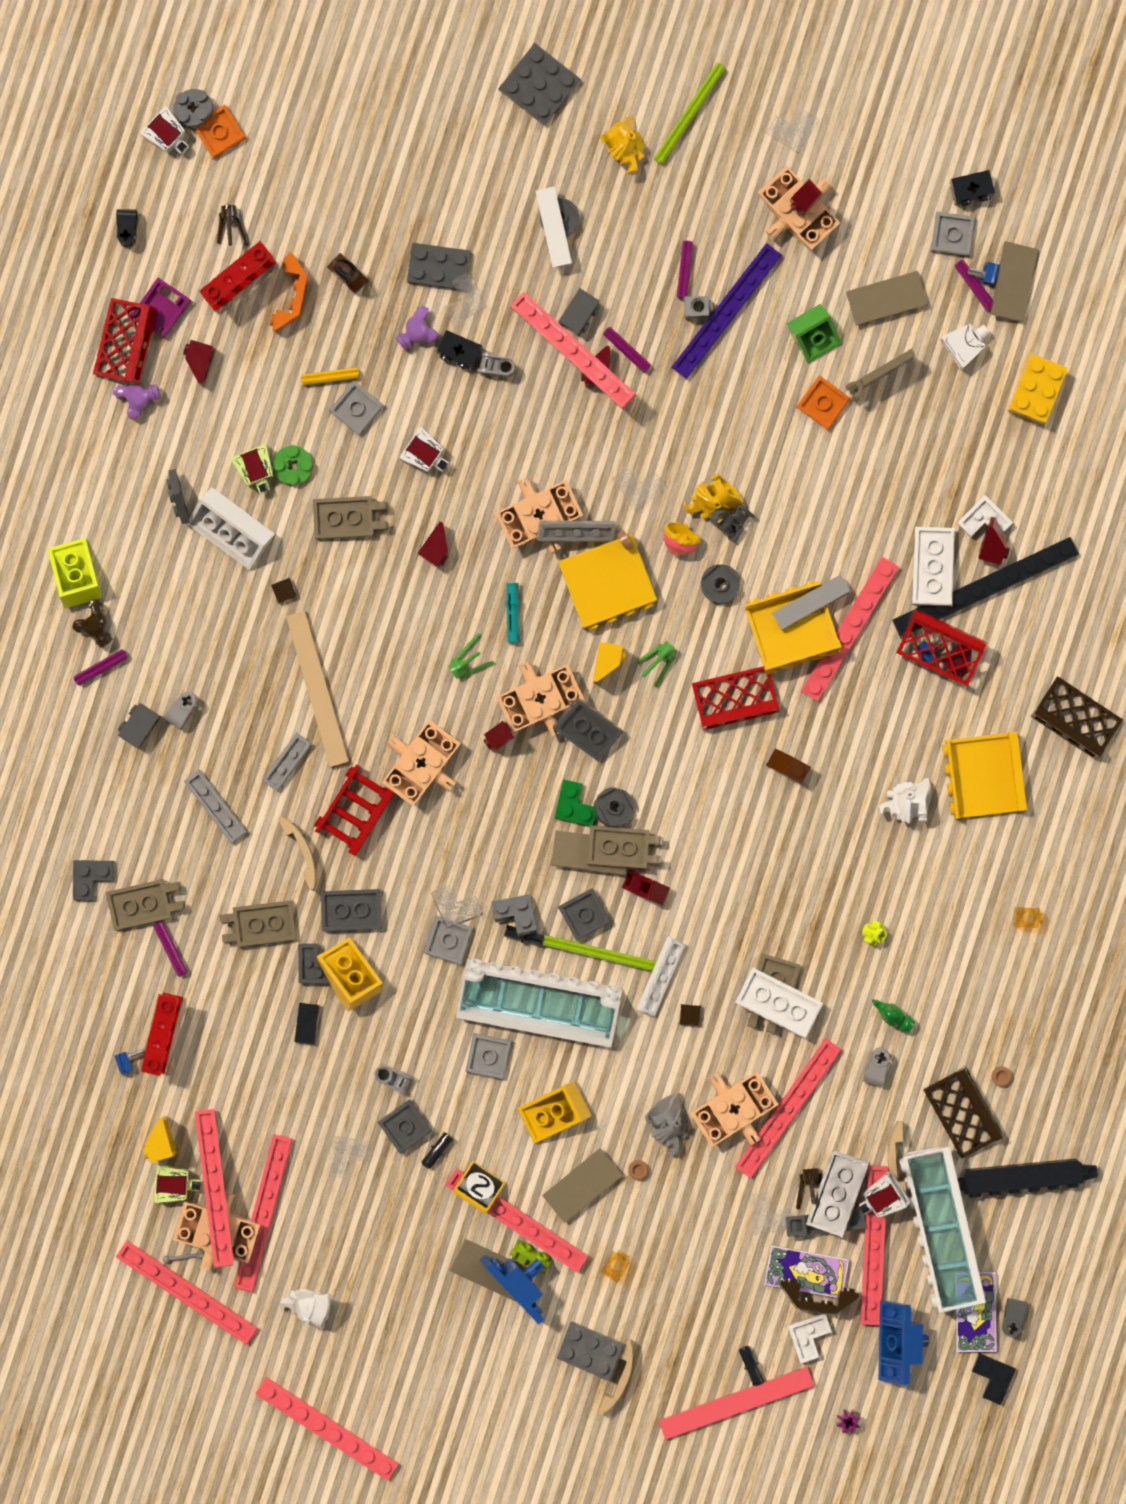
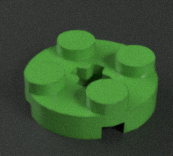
M295 445L284 447L274 457V473L285 484H301L311 475L312 459L308 452L301 447ZM296 460L298 468L296 470H289L288 462Z

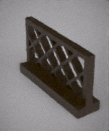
M1058 676L1030 716L1095 760L1101 757L1105 747L1123 721L1122 718ZM1057 683L1065 687V695L1056 696L1055 686ZM1070 696H1079L1082 705L1073 707ZM1067 697L1069 708L1059 710L1057 699ZM1054 700L1056 710L1049 712L1043 708L1045 702ZM1094 706L1097 708L1099 716L1089 718L1087 707ZM1083 708L1086 719L1076 720L1074 710ZM1070 711L1072 721L1064 722L1061 719L1060 712ZM1110 717L1115 720L1116 723L1113 728L1106 729L1103 718ZM1100 719L1102 730L1092 731L1090 721ZM1087 722L1089 732H1079L1077 723ZM1103 732L1105 741L1100 746L1094 741L1093 734Z
M966 1066L923 1089L961 1159L1003 1138L1004 1135ZM957 1077L960 1083L958 1091L947 1088L949 1080ZM934 1088L944 1090L941 1100L933 1098L929 1091ZM946 1091L957 1094L955 1104L943 1101ZM959 1095L968 1097L970 1101L968 1108L956 1105ZM942 1104L953 1107L951 1117L942 1115L940 1112ZM955 1108L967 1111L964 1121L953 1118ZM969 1112L978 1115V1125L966 1122ZM952 1121L963 1124L960 1135L950 1130ZM965 1125L976 1128L974 1139L962 1135ZM978 1130L986 1131L990 1139L984 1142L976 1140ZM961 1138L972 1141L971 1149L964 1153L959 1146Z

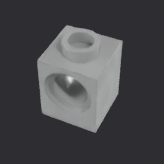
M708 296L684 297L685 319L708 318L709 313L713 312L712 301H708ZM695 303H702L704 310L696 312L693 309Z

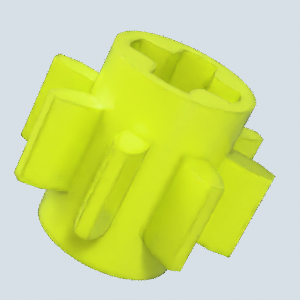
M873 920L872 924L867 923L862 930V935L865 937L864 941L873 946H876L877 943H883L887 936V931L884 930L886 926Z

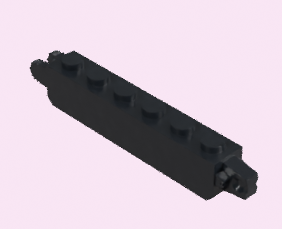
M1073 1158L965 1169L962 1177L957 1178L960 1191H964L966 1195H969V1198L981 1197V1193H989V1196L1001 1195L1000 1191L1016 1194L1020 1193V1189H1028V1192L1040 1191L1041 1187H1048V1190L1060 1189L1061 1185H1067L1068 1188H1077L1085 1180L1097 1178L1098 1171L1097 1165L1082 1164L1079 1160Z

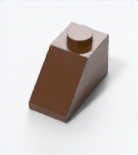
M776 748L766 764L769 768L798 784H802L811 768L809 765Z

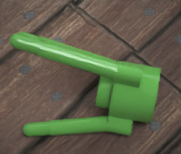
M477 633L464 649L451 660L452 664L448 667L457 679L460 676L465 678L469 674L494 664V661H490L467 670L469 668L467 664L479 656L480 652H476L465 661L463 659L460 660L481 636L480 633Z
M667 641L663 645L660 643L655 649L637 660V663L640 664L655 653L659 656L646 669L642 677H645L661 660L667 661L654 684L655 687L658 686L669 666L676 659L674 655L677 653V650Z

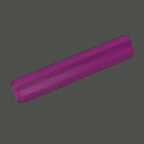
M688 240L682 243L677 298L684 299L688 294L693 242Z
M960 260L955 264V268L987 312L990 311L993 300L976 276L968 274L969 266L966 262Z
M611 327L604 331L603 335L642 372L648 371L651 364Z
M124 649L119 650L73 677L77 685L89 681L128 658L127 653Z
M164 922L156 923L153 927L177 976L185 975L187 969Z

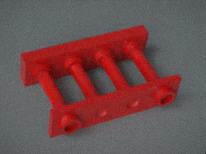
M259 241L200 289L199 292L211 308L217 312L276 262L272 258V254Z
M357 764L355 767L350 766L345 774L348 777L324 817L319 816L314 824L316 833H320L321 829L348 844L347 847L350 848L348 852L353 856L357 855L395 794L389 788H383L360 774L358 770L361 766ZM353 778L379 794L381 800L378 805L375 803L371 804L347 789ZM345 796L368 810V813L371 815L368 821H361L337 806L341 797ZM331 813L337 814L358 827L360 831L358 837L351 838L327 823L326 821Z
M165 992L158 995L141 1072L160 1076L161 1073L165 1074L182 996Z

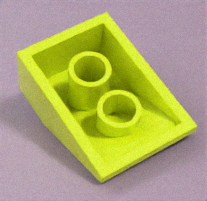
M86 538L48 548L59 596L64 609L102 598Z

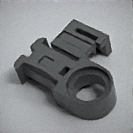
M741 504L737 507L738 510L735 514L730 515L722 509H716L710 518L711 523L718 530L725 531L729 535L727 539L736 542L743 533L744 527L742 526L749 516L753 519L755 517L753 513ZM723 514V520L718 523V517Z

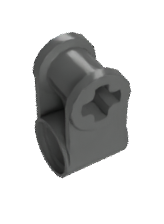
M1007 1298L1002 1330L1008 1337L1015 1338L1021 1333L1027 1310V1302ZM1014 1323V1326L1017 1327V1329L1013 1330L1012 1333H1010V1330L1007 1329V1326H1011V1324Z

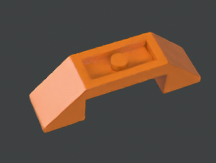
M288 252V256L283 258L282 268L285 269V274L299 277V279H295L293 287L296 295L295 299L291 298L289 310H292V313L276 310L275 315L272 314L270 326H273L274 332L284 329L299 319L302 314L309 278L291 252Z

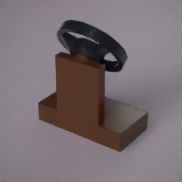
M341 253L327 266L355 295L369 281Z

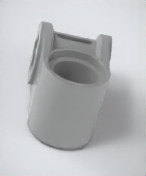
M485 352L480 353L482 358L480 367L477 369L478 373L504 378L512 377L515 374L516 367L511 359ZM505 363L512 365L511 370L507 373L501 371V367Z
M192 692L182 693L166 713L164 719L181 730L198 704L197 696ZM191 696L192 698L190 699V701L192 702V704L185 705L186 701L184 700V698H189Z
M878 1047L872 1051L864 1073L863 1082L879 1087L883 1086L890 1061V1056L886 1049ZM883 1052V1055L886 1058L881 1059V1061L878 1062V1059L875 1056L880 1055V1053Z
M380 1065L375 1070V1078L379 1083L406 1095L407 1092L405 1090L410 1080H413V1076L388 1065ZM381 1069L388 1070L389 1077L387 1079L379 1078L378 1072Z

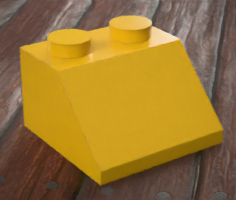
M599 642L593 683H598L619 668L620 663H624L626 650H622L623 645Z
M166 1115L158 1119L145 1142L143 1152L145 1158L149 1159L150 1163L173 1157L177 1154Z

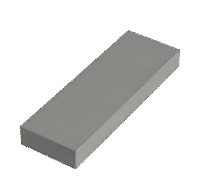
M296 732L262 781L278 792L313 744Z

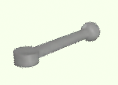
M199 1250L193 1254L173 1257L164 1256L162 1260L164 1263H169L173 1260L193 1257L200 1259L204 1253Z

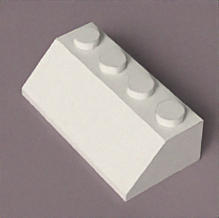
M212 487L199 500L189 518L190 523H186L248 570L253 567L275 535V533Z

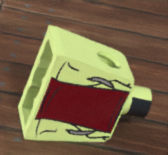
M266 444L231 457L232 462L248 487L256 484L259 494L270 491L267 479L274 477Z
M161 1163L157 1164L155 1203L188 1199L189 1191H200L201 1180L190 1179V1170Z

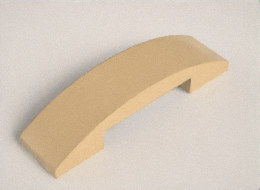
M280 816L278 819L285 835L288 836L294 833L309 869L302 873L309 889L312 890L316 884V867L311 849L299 829L288 819Z
M896 1121L887 1146L888 1171L891 1170L896 1179L895 1142H903L902 1121ZM897 1180L906 1194L905 1181Z
M630 1338L626 1339V1345L620 1359L626 1362L613 1395L604 1394L598 1409L599 1415L607 1412L616 1403L626 1387L633 1358Z

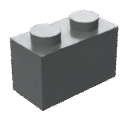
M579 288L559 319V324L577 336L581 332L584 334L590 325L588 320L591 316L595 317L601 308L598 306L600 300Z
M139 703L138 706L135 704L129 712L130 718L127 722L123 721L118 728V731H120L118 736L137 749L141 748L161 718L160 715L142 703Z

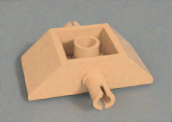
M785 166L758 192L766 206L778 219L765 232L768 236L771 235L770 238L772 240H775L787 229L797 240L812 250L840 222L820 201L804 215L801 213L797 214L792 210L790 198L804 183L788 166ZM822 178L816 184L823 194L832 187L829 182L822 187L827 181L825 178Z
M529 477L523 478L526 487L522 479L517 481L525 498L495 513L511 549L537 539L539 518H534L538 510L545 513L542 515V520L575 521L583 516L567 480L539 493L534 491ZM545 541L550 553L555 552L552 544H554L556 550L561 549L558 541Z
M529 660L525 662L528 670L525 669L523 663L518 665L526 680L525 684L496 698L513 733L539 721H544L550 736L553 737L556 736L553 725L557 721L556 714L568 709L577 697L583 701L584 697L568 664L539 677L536 676ZM537 694L546 696L543 704L535 702Z
M428 720L410 745L404 744L395 735L390 738L396 745L391 741H388L386 745L400 755V759L382 781V784L412 806L417 803L432 782H437L448 792L451 791L452 787L446 782L454 787L456 781L444 774L442 769L461 744L430 720ZM418 759H425L426 767L421 766L417 768L418 763L416 761Z
M758 1071L728 1087L719 1072L714 1074L718 1082L715 1081L713 1076H710L708 1080L716 1090V1096L706 1101L690 1114L711 1147L738 1130L742 1131L749 1145L755 1143L751 1135L756 1142L759 1141L761 1138L751 1125L752 1121L779 1104ZM731 1104L739 1105L737 1113L729 1112Z
M230 1193L226 1205L233 1259L249 1263L260 1224L229 1212L235 1197L234 1194ZM184 1201L172 1240L203 1249L205 1252L199 1268L204 1270L208 1262L206 1271H212L213 1256L206 1205Z

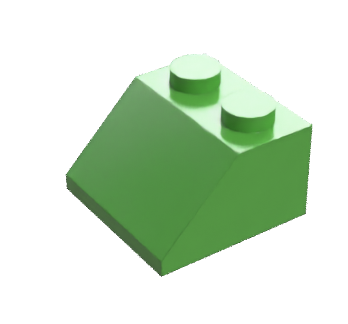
M821 304L786 323L794 341L808 363L842 344L830 315Z

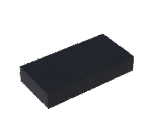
M299 1002L294 1042L315 1043L319 1005Z

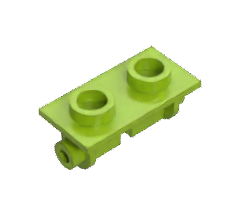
M517 1240L509 1254L512 1256V1259L523 1265L526 1260H529L528 1266L537 1258L545 1266L538 1274H544L552 1260L544 1252H539L527 1242Z

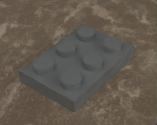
M412 243L407 282L466 290L471 250Z
M579 697L574 700L553 725L554 730L597 761L604 756L623 734V730Z
M380 889L320 891L322 931L382 928Z
M571 1321L557 1359L604 1380L612 1381L626 1344Z

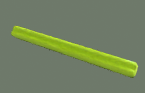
M717 62L655 155L654 160L659 164L665 162L723 74L725 67L721 63Z
M545 935L543 940L544 946L648 971H653L657 962Z

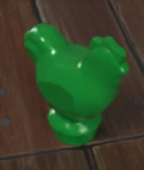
M872 999L873 1005L879 1010L881 1018L885 1023L898 1027L899 1031L904 1033L911 1031L915 1024V1020L911 1016H905L903 1010L894 1003H883Z

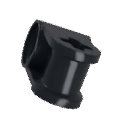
M117 209V239L124 248H131L137 240V209ZM126 234H129V236H130V237L128 238V241H125V240L122 238V237H125Z

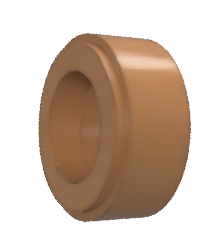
M624 530L618 533V538L626 550L634 547Z
M999 1066L992 1071L991 1078L996 1085L1006 1086L1010 1083L1012 1074L1008 1068Z
M634 1160L629 1165L628 1171L633 1179L642 1180L648 1174V1166L642 1160Z

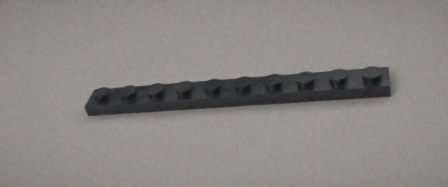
M1068 537L953 591L952 607L922 605L892 619V622L901 638L904 636L915 610H920L937 619L944 618L1079 554L1071 537ZM914 623L912 632L922 628V626Z

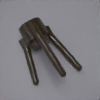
M236 205L221 206L217 234L218 244L221 242L224 222L227 223L228 245L232 246L231 223L236 222L237 219L245 245H249L241 220V212L237 211Z
M818 1168L803 1169V1174H800L796 1209H800L804 1181L806 1185H810L811 1203L815 1204L814 1185L817 1184L818 1180L820 1186L822 1174L818 1173Z

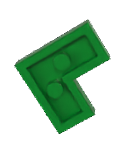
M563 779L554 818L588 826L593 825L595 819L594 806L578 803L582 783Z

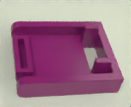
M157 277L139 304H147L158 308L153 331L159 334L163 328L164 331L161 337L165 338L191 300ZM164 287L178 296L175 303L161 294ZM141 308L135 309L132 313L133 318L139 315Z

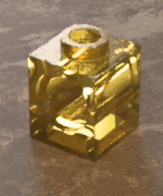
M1014 907L1013 926L1039 928V924H1042L1043 913L1040 912V908ZM1026 912L1033 914V920L1030 923H1026L1023 919Z
M620 1250L618 1252L612 1251L602 1267L601 1273L618 1283L630 1264V1261L627 1259L628 1255ZM619 1260L622 1263V1267L619 1270L612 1269L610 1266L612 1261Z

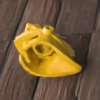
M633 116L625 117L613 125L610 130L606 131L605 135H600L602 144L606 143L608 146L607 152L610 153V156L615 160H620V165L626 164L628 166L626 174L636 172L638 170L636 159L640 160L644 157L642 153L644 147L643 139L635 131V118Z
M720 474L712 476L711 479L714 482L710 484L700 482V485L694 491L695 496H691L692 504L683 502L687 514L702 510L703 512L700 516L704 520L708 517L711 518V514L716 509H722L729 513L731 509L737 508L739 504L745 506L738 491L722 478Z

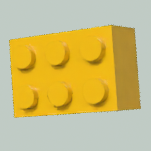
M1031 353L1007 411L1044 425L1047 422L1068 368Z

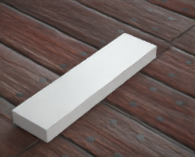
M555 186L536 190L552 268L570 265L572 261Z
M667 937L637 1006V1010L655 1017L686 944Z

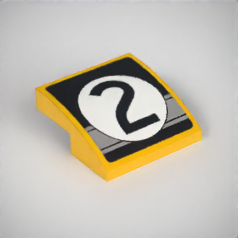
M472 1161L454 1188L453 1193L486 1214L505 1182Z

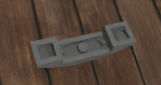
M854 1209L847 1230L865 1229V1214L861 1209ZM809 1215L785 1217L787 1237L827 1232L807 1226L806 1222Z

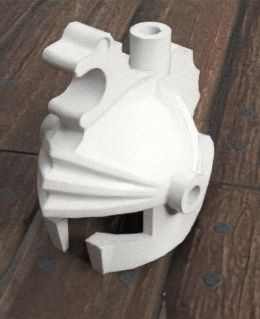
M925 778L922 782L915 785L912 782L897 784L893 791L888 790L887 798L892 800L878 806L880 817H884V812L889 811L891 818L897 816V820H901V822L911 823L914 817H919V822L928 821L927 811L931 801L929 779Z
M307 1289L291 1290L289 1298H283L280 1306L282 1310L285 1307L290 1308L291 1313H296L303 1325L307 1326L310 1323L322 1329L325 1327L322 1322L324 1319L328 1320L333 1296L331 1294L322 1295L319 1292L315 1293Z

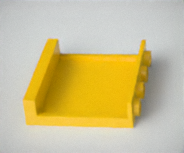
M632 534L628 535L634 546L630 550H626L620 539H616L558 561L583 629L587 628L590 631L598 628V623L606 621L608 624L618 620L617 616L624 614L627 617L635 614V609L643 607V610L655 606L653 602H656L657 598Z
M820 581L807 582L800 588L790 587L780 594L774 592L761 600L754 598L745 604V611L766 675L842 651L841 643L837 638L827 606L783 631L772 615L776 610L821 586Z
M1018 732L945 740V744L942 745L943 756H947L948 764H945V774L950 779V784H947L948 796L952 795V803H949L950 814L954 815V819L1027 810Z

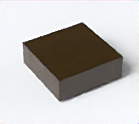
M290 578L271 585L278 604L297 597Z
M681 1004L679 1024L699 1026L701 1006Z

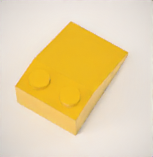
M350 937L317 956V960L335 994L348 1012L381 992L382 981Z
M575 1081L517 1108L534 1144L591 1117Z

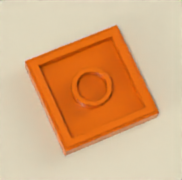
M226 105L215 110L204 126L195 129L213 159L246 139Z
M819 375L796 408L828 430L851 398Z

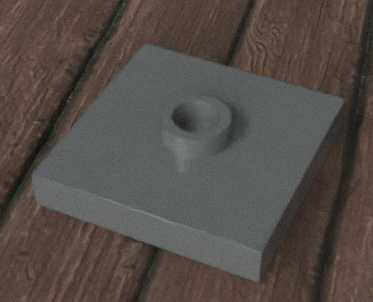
M593 888L558 906L576 941L611 923Z
M410 1099L377 1122L400 1154L433 1131Z

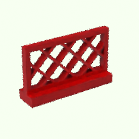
M111 298L94 366V375L140 385L158 308L147 304ZM116 303L121 304L125 310L118 316L114 312ZM135 308H141L140 316L134 320L130 312ZM127 315L131 322L123 327L119 319ZM116 322L120 330L112 335L110 326ZM134 326L136 330L135 336L129 339L125 331ZM123 334L126 342L118 346L115 338ZM109 342H112L115 350L107 354L105 347ZM129 345L131 353L125 358L121 350ZM118 353L122 361L114 366L110 358ZM107 360L111 368L105 373L100 372L101 364ZM123 364L127 368L125 377L119 376L116 370Z
M915 610L896 653L968 687L989 643L920 610ZM914 623L921 625L925 634L914 638L912 632ZM936 632L940 634L943 642L932 646L929 634ZM926 636L929 647L919 651L916 639ZM913 641L916 652L912 654L902 651L905 643ZM951 641L957 642L961 651L950 654L946 643ZM944 644L947 656L937 659L933 648ZM931 649L934 660L927 663L922 660L920 653ZM970 649L979 652L976 660L968 663L964 652ZM962 653L965 664L955 667L951 656ZM918 654L919 659L912 655ZM949 658L952 669L942 670L938 661ZM967 666L969 675L966 681L958 677L956 669Z
M763 666L692 683L702 730L779 713L780 708L771 674L766 675L767 679L764 684L754 680L758 672L765 671ZM743 676L749 680L744 689L734 684L738 677ZM725 681L730 684L725 694L715 688L718 682ZM751 682L761 687L756 696L746 691ZM705 685L711 690L706 698L698 694L697 687ZM732 686L742 691L737 701L727 695ZM765 689L771 693L772 700L763 701L758 697L762 690ZM713 691L723 696L718 705L708 700ZM744 693L754 699L751 705L744 706L739 703ZM725 698L735 703L731 710L726 711L720 707ZM707 702L715 707V710L712 714L704 716L702 708Z

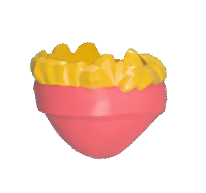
M679 521L676 523L670 522L664 527L663 540L672 555L682 556L694 552L701 541L699 535L691 531L687 524L681 525Z

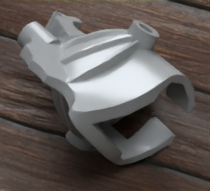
M681 1093L671 1094L663 1098L645 1115L647 1125L652 1124L651 1136L654 1137V1140L658 1141L659 1144L663 1143L662 1146H670L667 1155L679 1153L680 1143L678 1142V1137L683 1139L688 1135L685 1131L688 1124L685 1109L680 1107Z

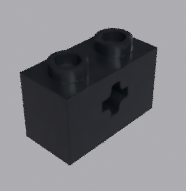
M990 170L952 178L949 181L955 205L967 206L972 204L971 201L979 199V202L990 200V196H993L995 193ZM970 185H972L973 188H977L974 193L972 192V190L968 191Z
M446 330L438 347L437 354L440 355V359L450 363L451 360L457 362V366L462 369H474L483 346ZM462 347L464 354L460 353L459 356H456L454 349Z

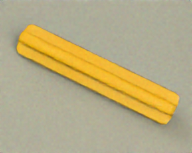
M348 368L302 374L301 382L303 385L358 379L359 370L358 368Z

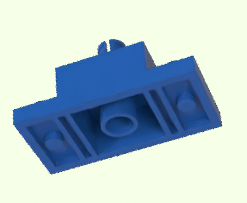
M484 1255L480 1261L492 1276L538 1325L544 1321V1318L541 1316L543 1311L535 1303L543 1294L532 1282V1279L545 1266L536 1258L525 1270H521L511 1258L500 1266L493 1257L489 1259Z
M887 1300L880 1301L878 1380L910 1385V1365L922 1364L923 1347L929 1345V1342L923 1341L929 1340V1336L923 1334V1324L911 1322L912 1312L910 1304Z

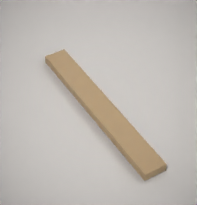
M301 611L288 615L286 619L329 766L333 767L349 762L306 612Z

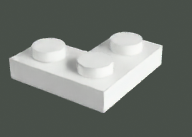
M984 495L957 524L971 537L984 523L988 526L991 516L995 517L1003 532L1013 522Z
M822 1313L788 1325L800 1363L819 1358L813 1338L832 1332L826 1314Z

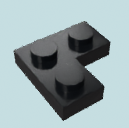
M978 1353L971 1371L989 1379L982 1398L1001 1405L1016 1368Z

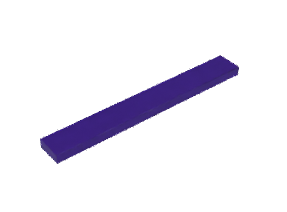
M768 243L764 245L671 366L674 371L687 380L780 259L781 253Z

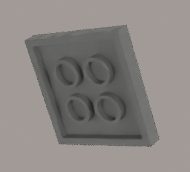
M534 43L498 90L545 126L578 85L581 78Z

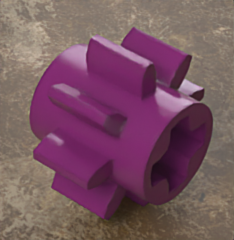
M843 1409L844 1414L842 1416L837 1415L840 1422L836 1425L837 1427H843L842 1433L850 1430L851 1434H853L855 1427L860 1428L856 1421L860 1420V1416L854 1417L855 1411L853 1409L850 1413ZM851 1417L853 1423H848L846 1426L844 1419L848 1420Z

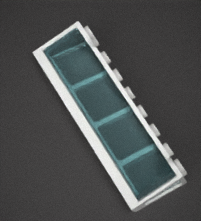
M467 959L456 1018L611 1047L622 988H618L615 985L598 984L595 981H581L575 977H560L554 973L544 974L537 970H523L517 966H503L496 962H482L480 959Z
M946 1145L903 1153L900 1164L902 1172H906L908 1176L904 1180L907 1190L911 1189L912 1197H909L911 1209H915L917 1214L913 1219L915 1227L920 1228L921 1236H918L920 1248L924 1247L926 1255H922L924 1266H929L930 1274L927 1275L929 1286L934 1288V1294H931L934 1309L938 1308L939 1313L986 1303L950 1146Z

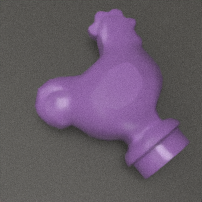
M417 307L414 316L406 323V333H399L396 337V340L404 350L411 348V342L422 343L428 341L433 343L438 340V332L428 328L424 322L426 316L430 314L428 307Z
M136 384L130 386L118 385L113 389V395L117 399L120 397L127 399L129 404L127 415L132 420L140 417L141 411L147 407L149 400L157 402V400L161 399L156 384H150L147 390Z

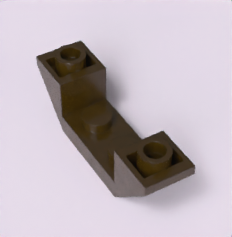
M785 1278L784 1281L779 1282L780 1288L795 1309L836 1315L859 1298V1293H855V1289L843 1287V1291H838L836 1306H833L832 1301L822 1300L821 1304L814 1303L813 1298L802 1297V1300H798L801 1284H797L795 1279Z

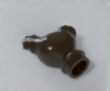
M91 600V603L88 605L91 608V615L86 619L75 620L72 627L75 632H83L87 636L95 637V644L102 648L113 639L110 636L111 633H105L108 621L103 613L102 603H99L98 600Z

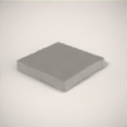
M936 212L931 251L970 257L975 217Z
M353 380L329 409V412L360 436L384 405Z
M436 916L424 953L462 965L474 927Z
M473 1033L465 1072L504 1080L512 1041Z

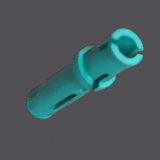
M506 583L507 642H520L518 583Z

